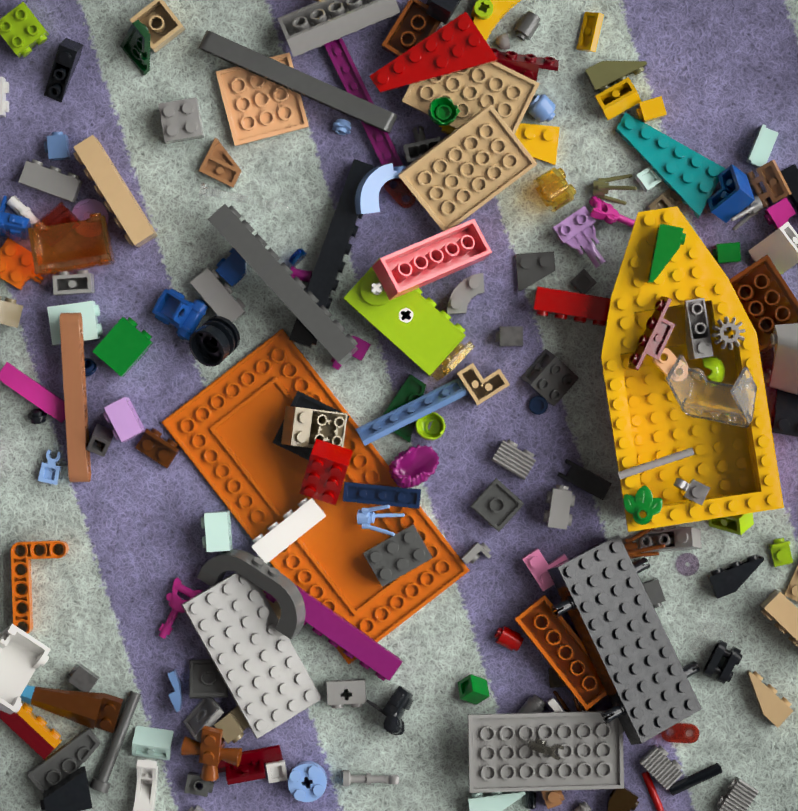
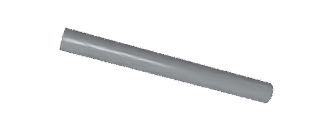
M691 447L617 472L619 480L692 456L694 451Z

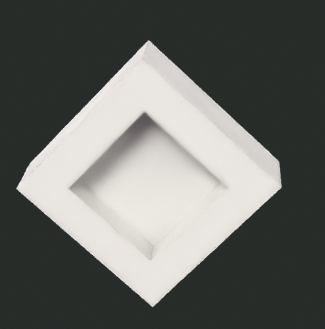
M285 760L266 763L269 783L288 780Z

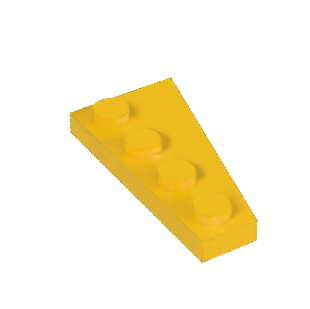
M520 123L515 135L531 156L556 165L560 127Z

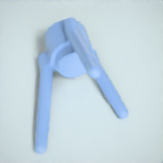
M390 505L362 508V510L357 512V524L362 525V529H370L394 536V532L370 524L374 523L375 518L404 517L405 514L373 512L388 509Z

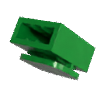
M122 317L92 351L121 377L128 373L154 343L150 340L152 336L145 330L141 332L136 328L138 324L130 317L128 319Z

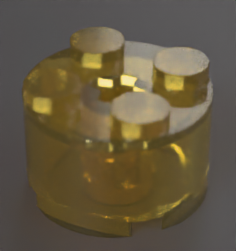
M553 167L533 180L534 184L538 183L539 186L536 188L537 193L547 207L552 206V212L573 201L576 194L572 184L567 183L565 179L566 174L562 168L556 169Z

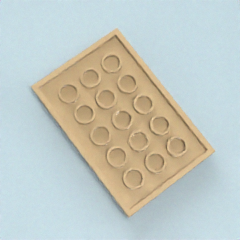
M495 61L410 84L402 103L429 116L428 109L430 103L436 98L447 97L461 111L458 113L455 121L449 124V126L455 129L491 103L515 134L540 83Z
M490 103L398 173V176L444 232L457 226L535 167L537 162Z

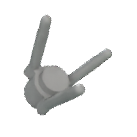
M757 195L754 196L755 200L744 208V211L731 218V221H735L748 214L733 227V230L738 229L750 218L757 215L758 211L763 209V204Z

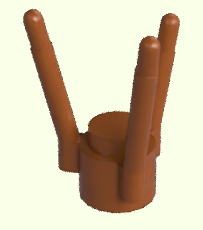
M655 528L645 529L633 537L625 539L624 546L630 559L659 555V552L646 551L665 548V544L638 549L637 542H632Z

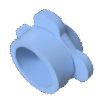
M337 119L333 123L332 130L340 135L350 134L351 123L345 119Z

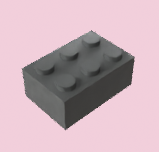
M414 524L363 552L382 587L433 558Z

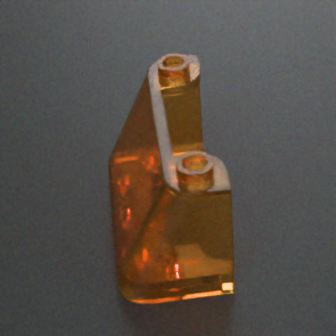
M93 213L89 215L90 218L82 221L53 226H44V222L32 224L33 227L28 228L35 274L43 276L63 271L114 264L115 258L106 217L104 215L101 216V213Z

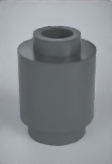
M530 11L523 14L514 28L515 36L522 41H525V39L530 40L539 27L541 19Z

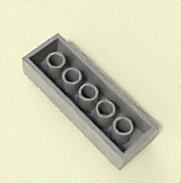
M320 0L277 19L292 55L295 57L333 40H338L345 35L357 32L369 25H374L381 20L393 17L400 13L396 0Z

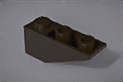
M626 787L624 789H613L607 799L606 811H634L639 804V801H637L639 797Z

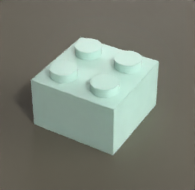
M230 511L204 513V517H201V527L205 529L202 544L203 548H206V552L230 551L233 549Z

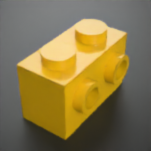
M629 77L595 95L598 105L607 120L616 117L641 102L639 94Z

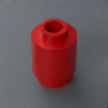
M506 626L499 627L494 635V638H496L495 643L516 652L522 645L524 638L520 636L521 634Z

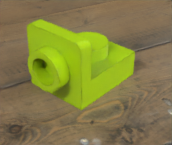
M784 538L774 539L772 544H769L774 567L793 563L789 540L785 541Z

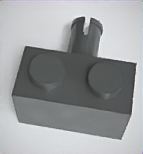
M418 126V131L417 127H414L411 131L415 142L403 145L406 166H409L439 143L441 137L426 140L423 126Z

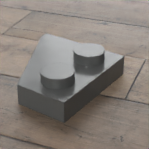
M554 251L516 254L518 291L524 290L555 271Z

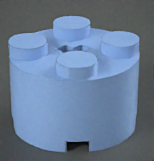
M313 761L298 763L292 769L288 778L290 793L296 800L302 802H312L320 798L327 785L325 770ZM305 777L312 780L309 786H307V783H303Z

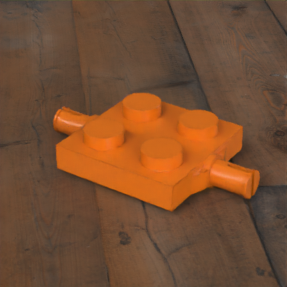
M7 238L0 248V278L20 291L30 279L41 284L44 277L35 273L36 265L41 258Z

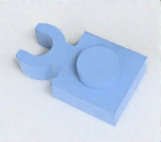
M51 450L46 452L48 462H42L38 481L58 485L62 466L56 464L61 459V452H58L57 457L54 459L51 457Z

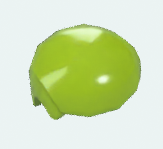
M717 357L702 358L704 368L710 369V374L707 375V378L711 380V387L718 386L725 376L724 364Z
M435 412L416 420L415 424L417 433L428 441L440 438L446 429L444 418ZM432 422L430 429H428L429 423Z

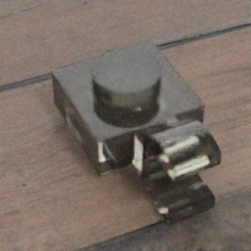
M540 738L529 740V749L550 755L557 760L560 759V756L555 755L554 751L557 748L563 750L564 747L561 744L548 746L546 745L547 741Z

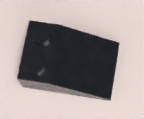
M776 390L771 421L772 433L798 437V395Z

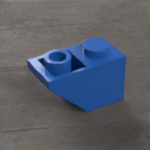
M232 248L229 251L231 255L227 259L222 258L216 266L218 268L215 271L234 287L246 275V261Z

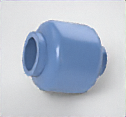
M536 94L527 111L537 122L541 123L545 120L549 122L555 116L556 105L545 94Z

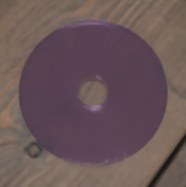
M691 553L680 555L676 561L677 570L685 576L695 574L699 569L698 558ZM686 562H689V563H690V566H689V567H687V566L685 565Z

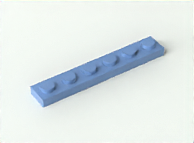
M457 378L357 428L356 431L364 446L468 395L460 379Z

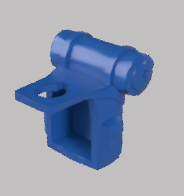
M4 196L0 206V236L10 237L13 241L27 240L31 229L30 219L6 213V203L8 201L7 196Z
M165 289L157 300L152 313L163 324H172L177 328L176 334L180 339L189 341L202 318L206 315L209 306L203 300L187 301L185 295L177 290Z

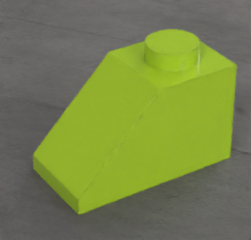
M753 513L708 520L710 527L742 535L754 525Z

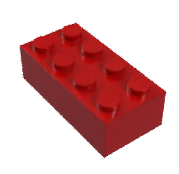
M537 286L532 311H536L538 316L547 317L548 314H554L556 319L566 320L567 317H572L574 322L585 323L586 320L593 321L592 325L605 326L610 298Z

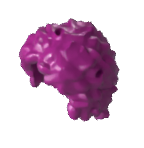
M418 444L416 448L409 447V449L400 452L389 465L391 478L402 488L418 486L422 482L427 481L428 477L432 474H435V469H437L439 464L438 454L431 446L427 447L424 445L421 447Z

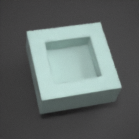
M651 166L635 176V179L645 193L662 182V179L653 171Z

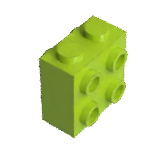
M24 2L0 19V35L19 58L21 56L26 57L32 52V48L35 45H41L48 39L49 33Z

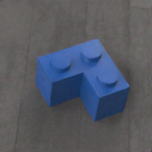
M733 164L718 175L721 189L707 199L711 213L725 223L755 200L747 175Z

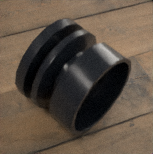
M222 316L211 317L191 335L189 339L190 351L194 358L203 365L212 367L219 365L238 347L240 342L239 331L229 319Z

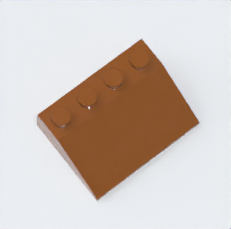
M765 255L729 279L757 333L760 352L768 351L774 347V345H771L770 334L773 333L775 325L798 323V300L768 255Z

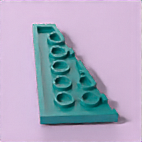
M625 112L615 131L630 147H633L640 154V157L652 167L653 171L672 191H675L682 199L681 201L688 205L694 212L693 214L699 218L708 202L707 199L711 197L719 182L718 175L725 168Z

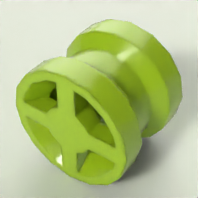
M477 0L474 6L475 15L482 20L488 19L493 13L492 2L490 0Z

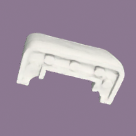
M13 624L0 633V710L8 714L17 713L22 706L20 698L35 669L40 665L44 666L48 661L49 656L47 654L50 651L48 647Z

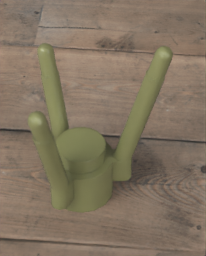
M632 174L598 178V181L594 180L593 196L626 205V201L609 197L605 194H608L609 190H636L637 187L609 186V183H605L631 178Z

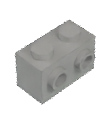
M79 270L77 274H69V271L58 272V275L52 276L53 295L95 293L94 274L89 273L88 270Z

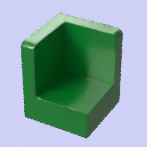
M470 674L457 682L461 700L479 704L490 697L486 679Z

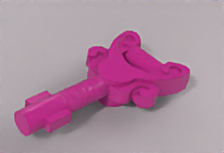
M596 196L590 198L589 204L594 207L590 217L604 220L608 224L618 221L633 229L634 219L632 220L619 214L611 204L605 203Z
M178 577L173 582L172 593L166 595L172 610L165 624L162 623L159 628L160 633L158 636L164 639L167 635H170L173 629L171 626L178 613L185 612L181 604L188 600L181 599L178 591L190 597L189 599L203 592L200 589L193 591L182 585Z

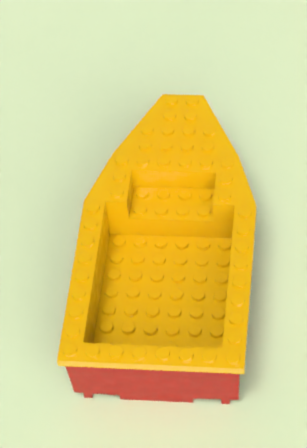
M675 206L638 212L611 294L601 352V364L618 472L691 447L693 448L694 455L620 480L622 498H624L625 494L635 496L637 491L645 485L651 490L653 499L661 498L663 502L661 511L653 515L652 520L646 525L637 524L633 519V515L624 508L627 530L631 532L784 508L757 333L728 277L679 208ZM665 224L684 228L683 233H686L684 245H680L678 251L651 284L647 283L658 225ZM661 296L672 299L664 319L676 325L665 348H668L686 367V375L680 381L669 380L653 363L652 357L647 354L638 371L628 367L630 356L636 351L638 340L644 334L647 328L646 323L652 317L655 311V304ZM705 298L714 355L711 357L719 358L725 367L724 379L718 386L711 387V380L707 378V375L710 374V369L704 368L702 358L692 360L688 358L685 331V301ZM726 316L729 318V323L735 317V325L739 322L743 323L742 326L738 327L739 330H746V332L739 334L745 337L743 341L737 339L740 346L737 347L733 343L732 350H729L728 343L725 349H721L722 341L716 345L714 342L719 338L718 336L712 337L713 333H718L712 327H720L717 320L720 319L724 323V317ZM726 328L727 331L724 332V336L727 335L730 339L733 331H729V328ZM661 354V360L663 361L666 360L665 354ZM675 368L674 373L678 375L680 371L678 368ZM676 478H680L687 483L694 479L710 487L703 504L699 505L683 497L685 491L673 485ZM641 511L639 513V516L641 518H645L647 516L644 511Z

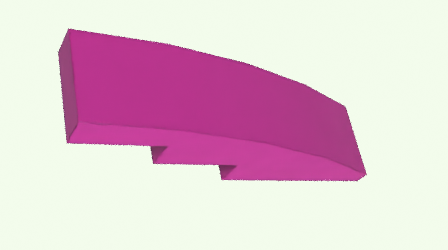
M6 362L0 371V381L63 423L65 420L64 400L9 362Z

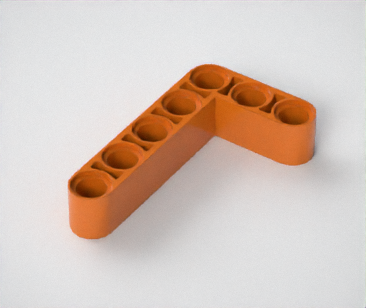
M21 541L11 547L13 625L19 628L20 622H25L28 627L25 632L27 634L33 629L31 559L64 557L69 550L68 544L65 541ZM38 544L44 547L42 555L36 553L35 549ZM56 544L63 546L64 551L62 554L55 552ZM19 545L25 548L23 556L19 555L16 551ZM19 564L24 565L26 568V572L23 575L17 571ZM20 583L26 586V592L24 594H21L18 591V585ZM19 603L26 604L27 611L25 613L19 611Z

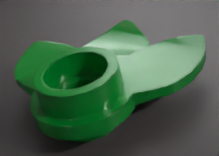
M645 485L637 491L635 496L625 494L623 498L625 510L632 514L634 521L640 525L648 524L652 520V516L661 511L663 505L661 498L653 499L651 490ZM641 511L646 513L647 516L645 518L639 516Z

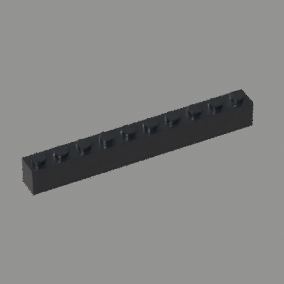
M356 159L353 160L306 291L310 290L319 300L317 305L319 307L323 305L326 309L330 308L333 300L330 298L332 290L336 291L339 280H336L338 273H342L346 264V262H343L345 254L349 255L352 244H349L351 237H355L359 228V226H356L357 220L363 217V214H356L355 195L362 178L376 167ZM296 318L289 341L308 348H312V345H317L318 340Z

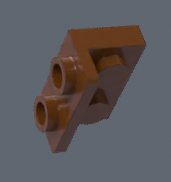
M155 428L151 430L146 429L135 448L168 469L180 450L177 448L178 443L170 438L165 440L160 437L162 433Z

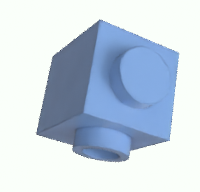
M52 132V136H47V141H44L45 153H48L49 160L70 159L68 136L66 134L63 135V132Z

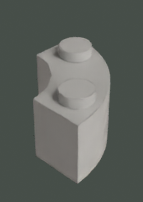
M483 273L469 276L456 286L449 298L448 315L466 314L470 300L476 295L484 293Z

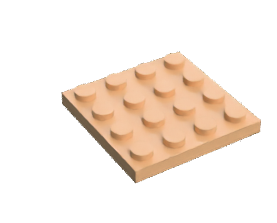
M290 52L269 57L294 68ZM238 66L216 71L235 146L309 127L301 94Z

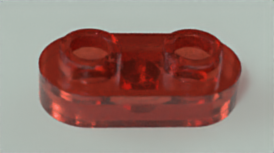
M400 178L391 179L384 183L385 190L400 207L410 208L415 204L416 197ZM395 181L397 186L391 188L390 182ZM403 196H409V202H404L402 200Z
M677 723L670 727L674 731L672 735H667L668 729L661 732V736L665 741L674 743H694L700 735L699 729L691 723ZM687 730L693 731L691 736H686Z

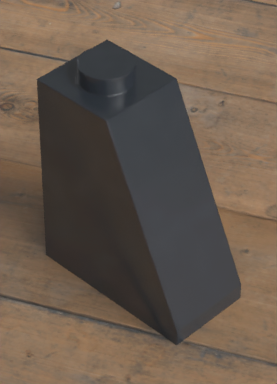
M85 766L80 767L43 792V800H40L42 811H81L92 808Z

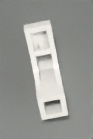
M148 759L137 760V785L133 811H154L158 782L157 762Z

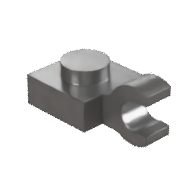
M676 478L673 484L685 491L683 497L699 505L703 504L710 490V487L694 479L687 483L680 478Z

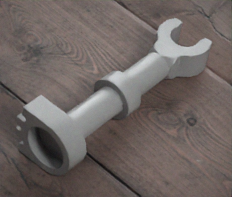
M343 770V786H349L350 783H366V785H371V783L399 784V776L371 775V773L351 775L349 770Z

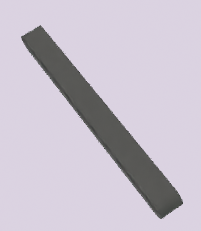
M206 30L199 49L386 133L391 132L397 115L393 112L211 31Z

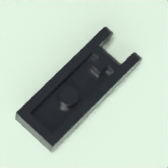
M566 459L565 463L571 465L566 476L560 472L557 476L603 500L612 483Z

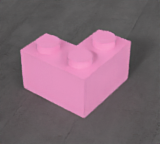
M538 548L522 557V560L542 591L554 585L548 569L568 559L563 554L548 564Z

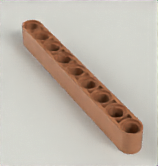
M61 313L60 337L69 481L90 482V451L86 450L89 443L82 314Z

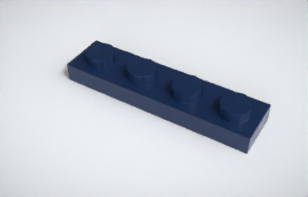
M351 482L344 483L343 501L420 508L421 489Z

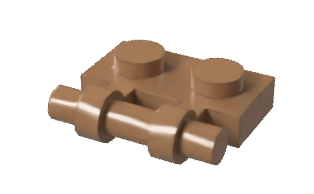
M775 160L757 168L758 177L755 176L753 171L746 174L750 186L760 198L763 208L770 205L767 200L768 197L775 203L792 194ZM761 181L763 182L767 190V192L765 193L763 192L759 184Z

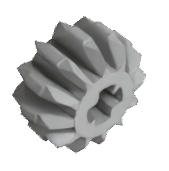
M728 316L724 317V323L719 319L717 323L720 327H712L713 330L718 331V333H713L712 337L718 336L719 338L714 343L717 345L722 341L721 349H725L728 343L729 350H732L733 343L737 347L740 346L737 339L742 341L745 339V337L739 334L746 332V330H739L738 328L743 323L739 322L735 325V317L731 319L730 323ZM726 328H729V331H733L730 339L727 335L724 336V332L727 331Z

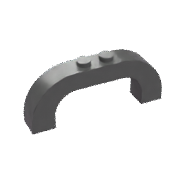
M238 549L223 551L203 565L197 578L209 586L222 581L226 571H235L271 594L278 601L281 609V617L275 629L289 639L294 638L300 633L306 615L303 597L296 585L285 575L281 574L278 569L269 566L261 558Z

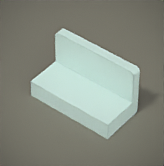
M762 124L746 162L757 167L766 164L778 132L766 128V125Z
M136 726L132 741V755L170 761L174 732L172 730Z

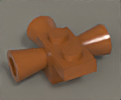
M204 726L202 728L201 743L187 736L183 740L181 755H200L199 763H203L200 778L204 781H216L219 778L218 765L221 760L236 767L240 764L242 748H225V740L222 738L223 729Z

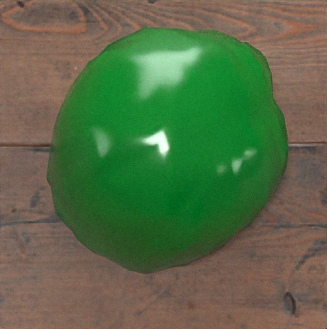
M447 97L434 99L428 109L432 122L441 126L454 122L458 113L461 112L458 106L454 105L453 101Z

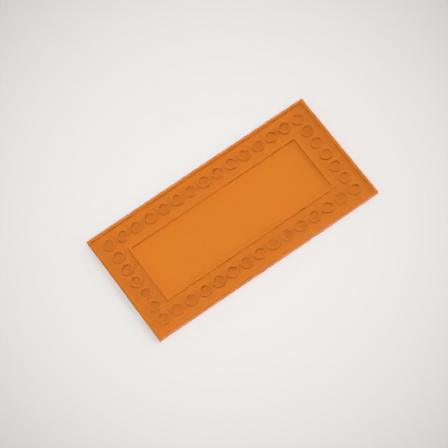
M283 329L275 333L161 422L252 540L261 533L263 536L270 531L267 528L276 521L278 524L284 521L283 516L291 509L295 512L300 508L298 504L306 497L308 500L311 499V497L299 494L309 460L272 443L284 420L286 406H291L297 391L342 413L348 414L296 345L289 341V336ZM350 416L346 423L344 448L353 450L344 483L400 487L391 478L389 465L372 443L364 446L356 431L359 427ZM343 483L336 506L314 499L327 516L269 562L298 587L373 640L379 642L470 570L421 507L418 509L390 506L388 509L373 512L404 513L405 516L375 518L374 523L370 525L396 534L414 524L433 558L382 587L363 552L391 537V535L370 529H362V525L357 524L358 510L381 505L343 501ZM338 645L336 648L348 664L357 659L355 656L352 659L343 653L345 649Z

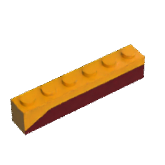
M26 702L22 703L17 713L8 714L0 710V719L44 760L62 742L60 733L55 729L50 730L46 726V720L40 715L38 717L32 713L33 708Z

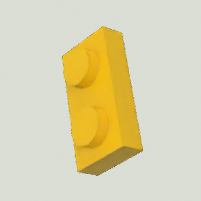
M595 12L584 13L577 50L596 52L603 14Z

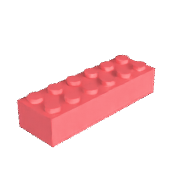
M472 219L384 256L372 268L389 300H392L483 261L492 251L475 219Z

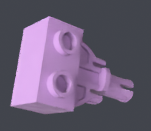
M583 206L554 226L552 230L562 245L566 243L570 248L577 250L580 255L585 252L595 268H597L606 261L595 246V244L599 243L594 226L596 221L593 217H590L589 211Z

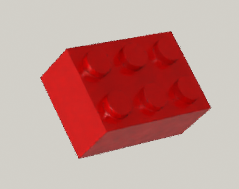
M316 438L299 494L336 506L353 450Z

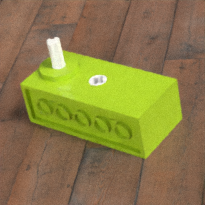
M371 267L347 293L344 300L427 375L431 376L466 337L464 334L466 330L458 323L454 325L449 321L451 317L444 310L439 312L435 308L437 304L429 297L425 299L421 295L423 291L419 288L389 300L375 271ZM410 312L409 316L411 319L402 320V313Z

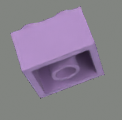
M124 397L104 407L106 411L103 413L108 423H112L114 427L112 432L117 440L127 442L145 432V428L129 397Z

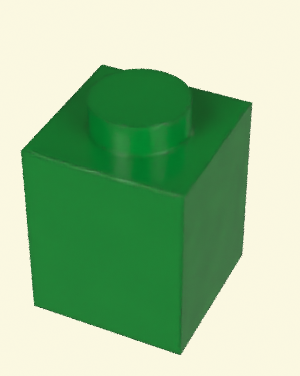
M740 242L716 244L715 249H712V256L718 264L741 262Z

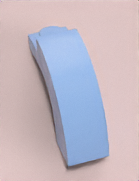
M393 163L370 170L362 178L356 191V214L380 212L378 196L381 187L391 179L400 178L398 173L406 167L397 166L393 169Z

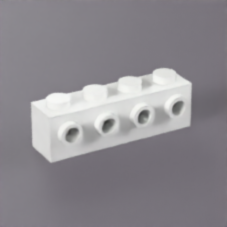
M306 497L298 504L300 508L295 512L291 509L283 516L284 521L280 524L276 521L267 528L270 531L265 536L261 533L252 540L255 544L251 547L266 564L327 516L313 498L308 500Z

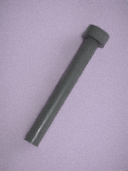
M130 691L99 774L97 778L93 777L90 787L103 793H108L111 785L108 782L141 697V694Z

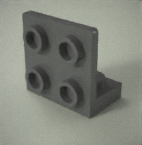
M547 349L541 353L521 376L526 383L553 406L560 401L579 379L574 372Z

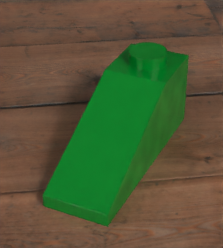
M665 224L658 225L647 283L651 284L678 251L680 245H684L686 233H683L684 228Z

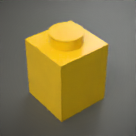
M662 96L639 102V108H636L638 119H642L644 123L667 115Z

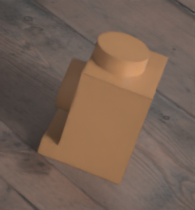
M561 790L541 791L548 809L561 805L562 801L565 800Z

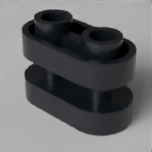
M719 640L702 673L708 677L715 673L717 674L716 681L724 684L726 681L730 682L734 673L732 670L735 665L740 663L743 655L740 654L741 650L734 646L730 651L727 650V643ZM722 656H724L726 659L720 668L717 665Z

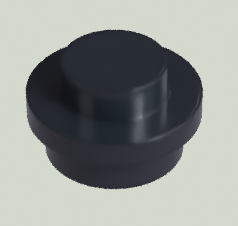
M33 409L28 414V419L32 424H41L46 421L47 413L42 409Z

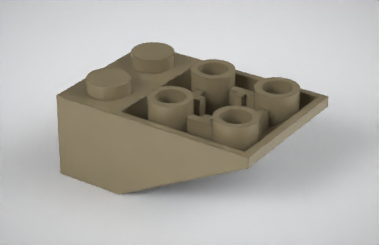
M286 406L281 444L313 448L317 438L344 447L348 414Z

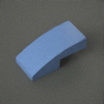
M175 669L167 673L175 690L169 693L168 696L176 712H178L182 708V688Z

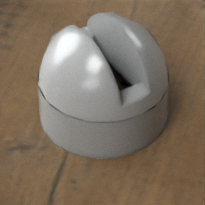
M508 33L498 36L496 39L498 48L510 49Z

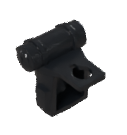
M398 686L383 709L367 699L366 702L386 716L383 725L387 732L393 735H402L404 733L405 725L401 718L405 710H409L413 704L412 693L403 686Z

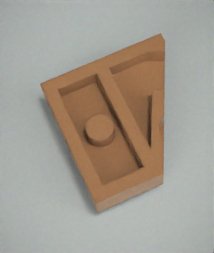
M214 138L199 172L234 188L242 171L219 140Z

